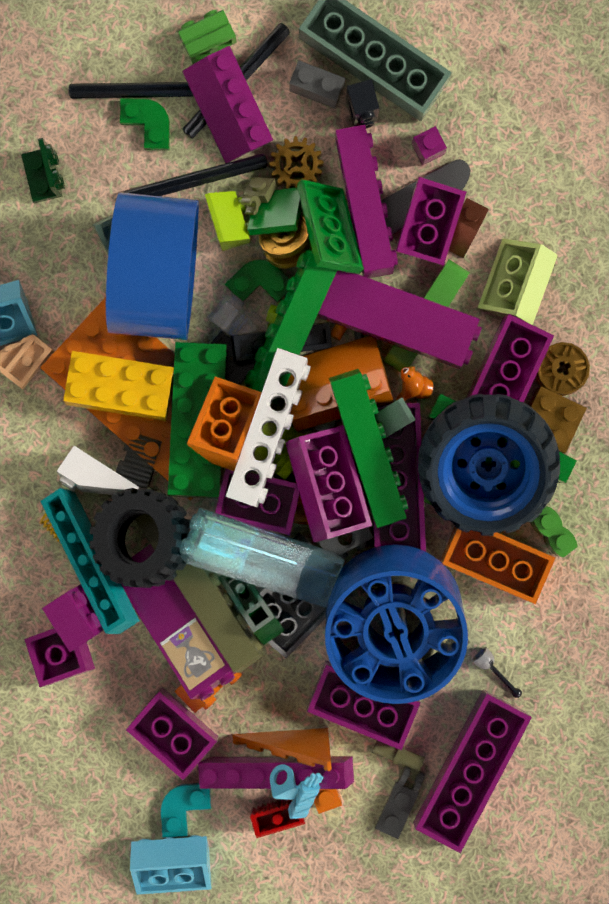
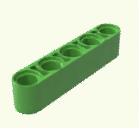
M449 259L424 299L448 307L470 272ZM393 345L383 362L401 372L402 368L410 367L418 354Z

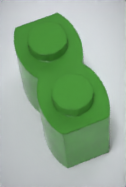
M545 506L542 513L530 522L533 529L543 536L547 548L556 556L564 558L578 547L574 535L563 527L560 516L552 508Z

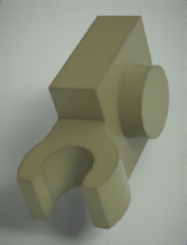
M252 178L241 200L242 205H248L245 211L246 215H256L260 204L269 202L277 188L275 178Z

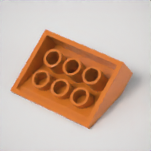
M368 336L303 356L308 359L307 365L311 366L307 380H301L299 390L302 391V395L298 405L293 404L290 414L294 415L292 424L296 431L340 419L341 416L329 378L355 369H359L362 375L367 374L371 386L367 393L369 399L374 398L377 407L394 403L376 338ZM290 375L285 387L293 384V375Z

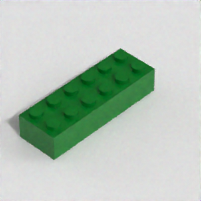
M175 342L167 494L169 497L219 499L221 467L210 463L189 447L187 442L214 377L225 380L226 344Z

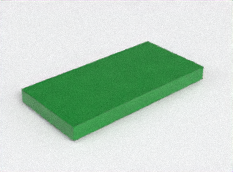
M301 179L297 184L316 266L360 274L364 268L343 188Z

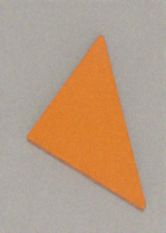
M328 728L232 734L233 744L235 745L246 744L247 748L259 752L267 749L271 751L273 756L284 759L292 756L297 759L298 763L312 767L316 763L324 765V770L326 771L332 770Z

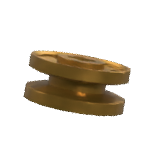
M301 215L297 231L259 235V244L267 260L278 268L296 267L300 255L305 253L306 250H312L305 218Z
M560 342L549 346L536 374V382L540 387H544L561 396L572 394L583 387L589 377L590 364L588 357L581 348L572 343ZM560 365L567 367V370L564 372L565 376L563 372L561 374L557 372Z

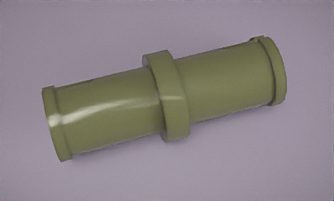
M376 740L372 751L373 754H378L392 760L393 764L398 765L400 763L418 772L425 758L405 750L404 746L400 750Z

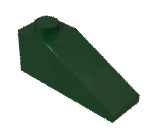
M242 567L240 571L231 568L218 577L249 627L263 645L285 631Z

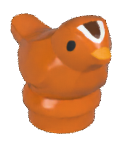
M414 366L402 368V391L397 396L396 401L400 398H403L405 401L413 397L428 399L433 391V381L426 376H422L419 371L415 370Z

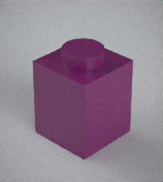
M436 126L414 136L411 143L422 166L443 156L447 150Z

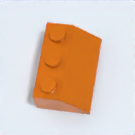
M214 377L187 445L210 463L235 471L262 392Z

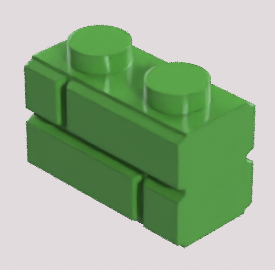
M217 10L209 11L203 16L204 19L196 23L195 21L186 22L181 26V30L178 31L192 64L212 53L237 43L236 35L224 10L219 12Z

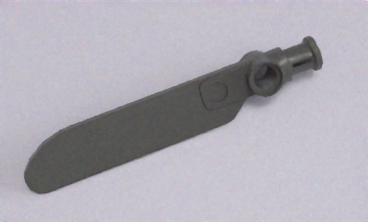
M459 159L423 178L463 190L469 180L471 170L465 161ZM417 181L381 200V203H386L388 218H385L386 227H391L392 234L403 228Z

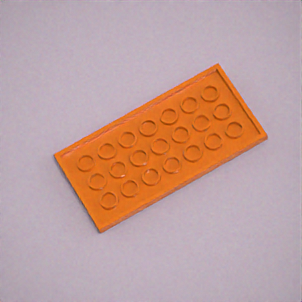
M105 297L47 359L40 369L65 390L72 351L174 367L175 353L156 337L108 333ZM173 385L167 421L85 408L132 450L143 452L149 456L146 457L138 454L141 458L155 461V464L147 463L153 466V469L168 481ZM140 435L162 441L159 449L155 442H148L143 446L130 440L143 441L138 439ZM129 443L144 447V450L130 446Z

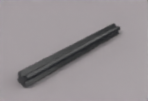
M279 23L240 65L246 81L290 34V30L285 24ZM200 110L183 127V132L191 139L206 125Z
M187 82L69 84L68 88L69 96L72 99L194 97Z
M262 153L125 190L123 193L163 196L263 169L268 166L265 154Z

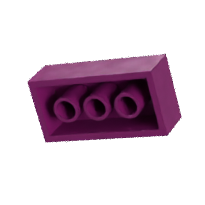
M344 426L300 436L285 442L313 542L330 539L372 526Z
M326 660L307 705V712L402 750L421 702L419 700L411 703L390 704L366 698L348 687L337 675L331 663Z

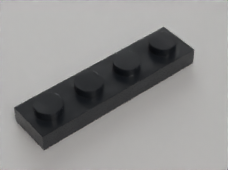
M323 322L313 324L301 352L332 348L330 323ZM266 331L231 335L234 361L255 359L258 349L264 346L267 339L265 337Z

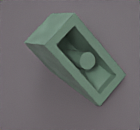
M403 398L382 409L378 414H374L377 424L382 423L386 437L415 421Z

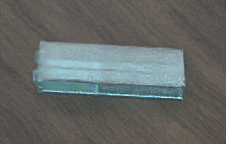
M199 508L197 514L192 516L189 526L191 530L187 539L185 538L180 546V557L186 564L322 607H326L345 561L334 552Z

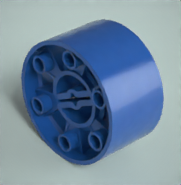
M118 193L112 218L107 264L106 325L108 333L187 340L196 266L199 219L198 200Z
M385 545L360 553L342 567L329 590L325 627L326 651L337 675L348 687L358 694L374 701L390 704H403L422 700L441 690L453 679L465 658L468 645V630L459 587L445 565L423 550L405 545ZM391 576H407L418 580L412 589L406 585L392 584ZM375 583H382L384 585L376 590L371 587ZM359 586H362L369 596L363 609L343 601ZM427 592L436 593L430 599L424 597ZM449 599L456 610L457 618L434 621L430 610L437 608L441 603ZM405 608L415 613L421 620L418 627L412 633H410L407 625ZM378 613H380L384 624V636L378 634L370 625V622ZM341 621H347L351 625L339 626L338 623ZM357 636L360 647L351 651L340 638ZM430 648L437 650V652L425 660L421 659L429 651Z

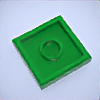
M298 188L275 190L268 203H261L257 214L250 215L247 229L249 234L260 235L297 231L302 210Z

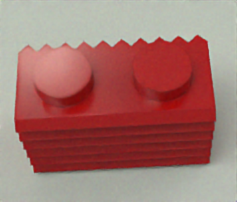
M286 799L276 800V802L272 801L271 804L267 802L266 805L262 804L261 807H252L250 814L256 838L304 825L306 822L305 818L290 819L288 808L292 800Z

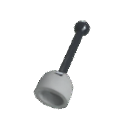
M487 647L482 648L473 657L472 662L481 669L486 670L490 668L512 691L513 697H521L522 691L519 688H515L493 665L494 656Z

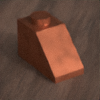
M466 198L457 221L449 252L464 258L489 210L488 208Z

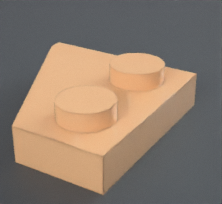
M34 334L29 335L21 341L12 343L0 350V372L21 389H24L54 350Z

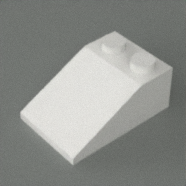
M73 446L57 470L60 476L59 480L62 482L61 484L73 492L77 488L81 492L114 495L117 492L124 493L125 489L129 488L139 489L137 485L76 446Z

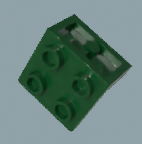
M44 138L38 139L40 150L21 154L34 204L63 197L61 189H65L62 174H59L56 165H59L57 152L53 150L51 144H47Z

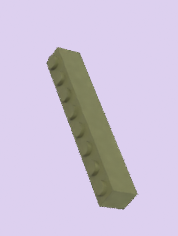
M151 487L146 488V489H150V490L157 491L156 489H153V488H151ZM148 514L140 515L135 521L155 550L159 540L156 522ZM189 542L188 549H191L193 542ZM192 555L185 557L184 562L186 566L183 570L175 571L177 576L174 578V581L232 671L241 673L265 656L262 650L264 645L256 635L251 634L247 628L249 627L242 614H238L234 608L235 603L228 592L224 593L220 587L222 583L218 578L219 576L214 571L211 572L207 567L208 561Z

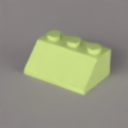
M502 238L478 309L500 317L510 314L533 325L558 255L542 244Z

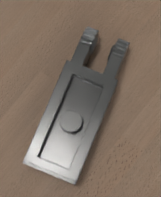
M404 766L398 782L395 781L375 825V829L399 839L425 778V773L420 771L415 777L412 788L405 786L404 784L411 773V768Z

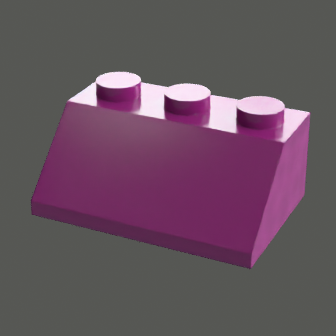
M418 177L396 251L444 266L467 192Z

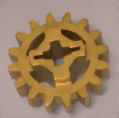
M294 136L293 142L290 143L285 138V145L283 147L280 144L276 145L278 153H271V158L275 161L269 164L270 168L276 169L271 174L273 178L279 176L277 181L279 186L286 183V189H290L291 186L297 188V184L301 179H291L295 176H301L302 180L317 183L315 175H322V170L318 167H322L324 162L323 160H317L321 157L322 153L321 151L314 152L315 143L307 145V138H304L302 142H298L297 136ZM292 149H301V151H291V150H292ZM310 157L313 160L312 171L310 170V167L307 166V161ZM281 158L287 164L283 171L280 169ZM300 160L301 167L295 166L292 168V161L298 162Z

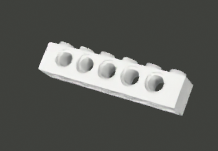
M277 348L226 497L254 507H258L259 503H264L268 489L264 488L267 478H273L277 464L273 463L276 453L281 454L285 440L281 439L284 429L289 430L294 415L290 414L293 404L298 405L302 395V391L299 390L301 380L306 381L311 366L307 365L308 359L306 357ZM284 374L293 375V384L288 387L282 386L280 384L281 376ZM276 398L285 400V407L281 411H274L271 408V403ZM268 422H273L277 426V431L272 436H266L263 433V427ZM258 447H266L268 449V456L263 461H258L254 457V452ZM251 471H256L260 476L259 482L256 485L250 486L246 482V475Z

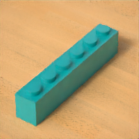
M59 488L40 502L105 634H121L138 623L140 620L122 584L115 583L110 580V576L104 575L100 571L102 564H96L93 559V555L96 553L95 550L90 549V541H93V534H90L92 525L75 491Z

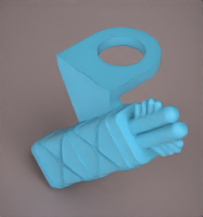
M285 764L278 765L270 775L272 797L274 799L292 800L288 808L290 819L305 818L314 803L315 797L319 793V783L322 782L323 777L320 773H316V775L311 773L310 777L308 776L296 786L291 767ZM286 771L287 780L282 785H278L276 782L278 773Z

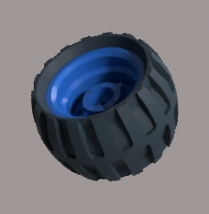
M476 394L452 403L432 421L425 432L419 449L418 473L425 497L441 518L449 520L456 528L462 531L469 532L472 530L480 532L482 536H493L496 532L506 531V533H511L519 530L520 526L526 522H532L542 513L544 507L551 501L557 487L560 475V455L556 439L550 427L529 405L506 395ZM473 437H478L481 440L479 446L471 442ZM500 437H505L507 442L499 446L497 440ZM486 457H492L491 465H485ZM459 459H465L467 461V464L460 467L458 466L457 461ZM518 460L520 465L518 468H515L510 462ZM475 481L480 484V487L473 489L470 483ZM505 482L506 487L500 490L496 487L499 483Z

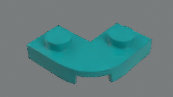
M199 783L181 784L175 786L166 794L161 805L162 838L188 836L187 811L211 809L210 789H200Z

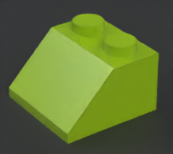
M235 191L205 194L222 251L251 243L249 238L251 235L247 230L249 221L245 222L242 212L246 211L245 205L241 204L242 197L237 198Z

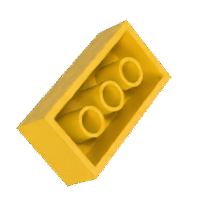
M72 351L63 401L68 406L167 421L174 367Z

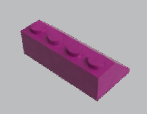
M230 46L206 56L182 71L225 163H229L273 141Z
M510 314L504 316L466 398L476 394H501L524 402L554 335Z

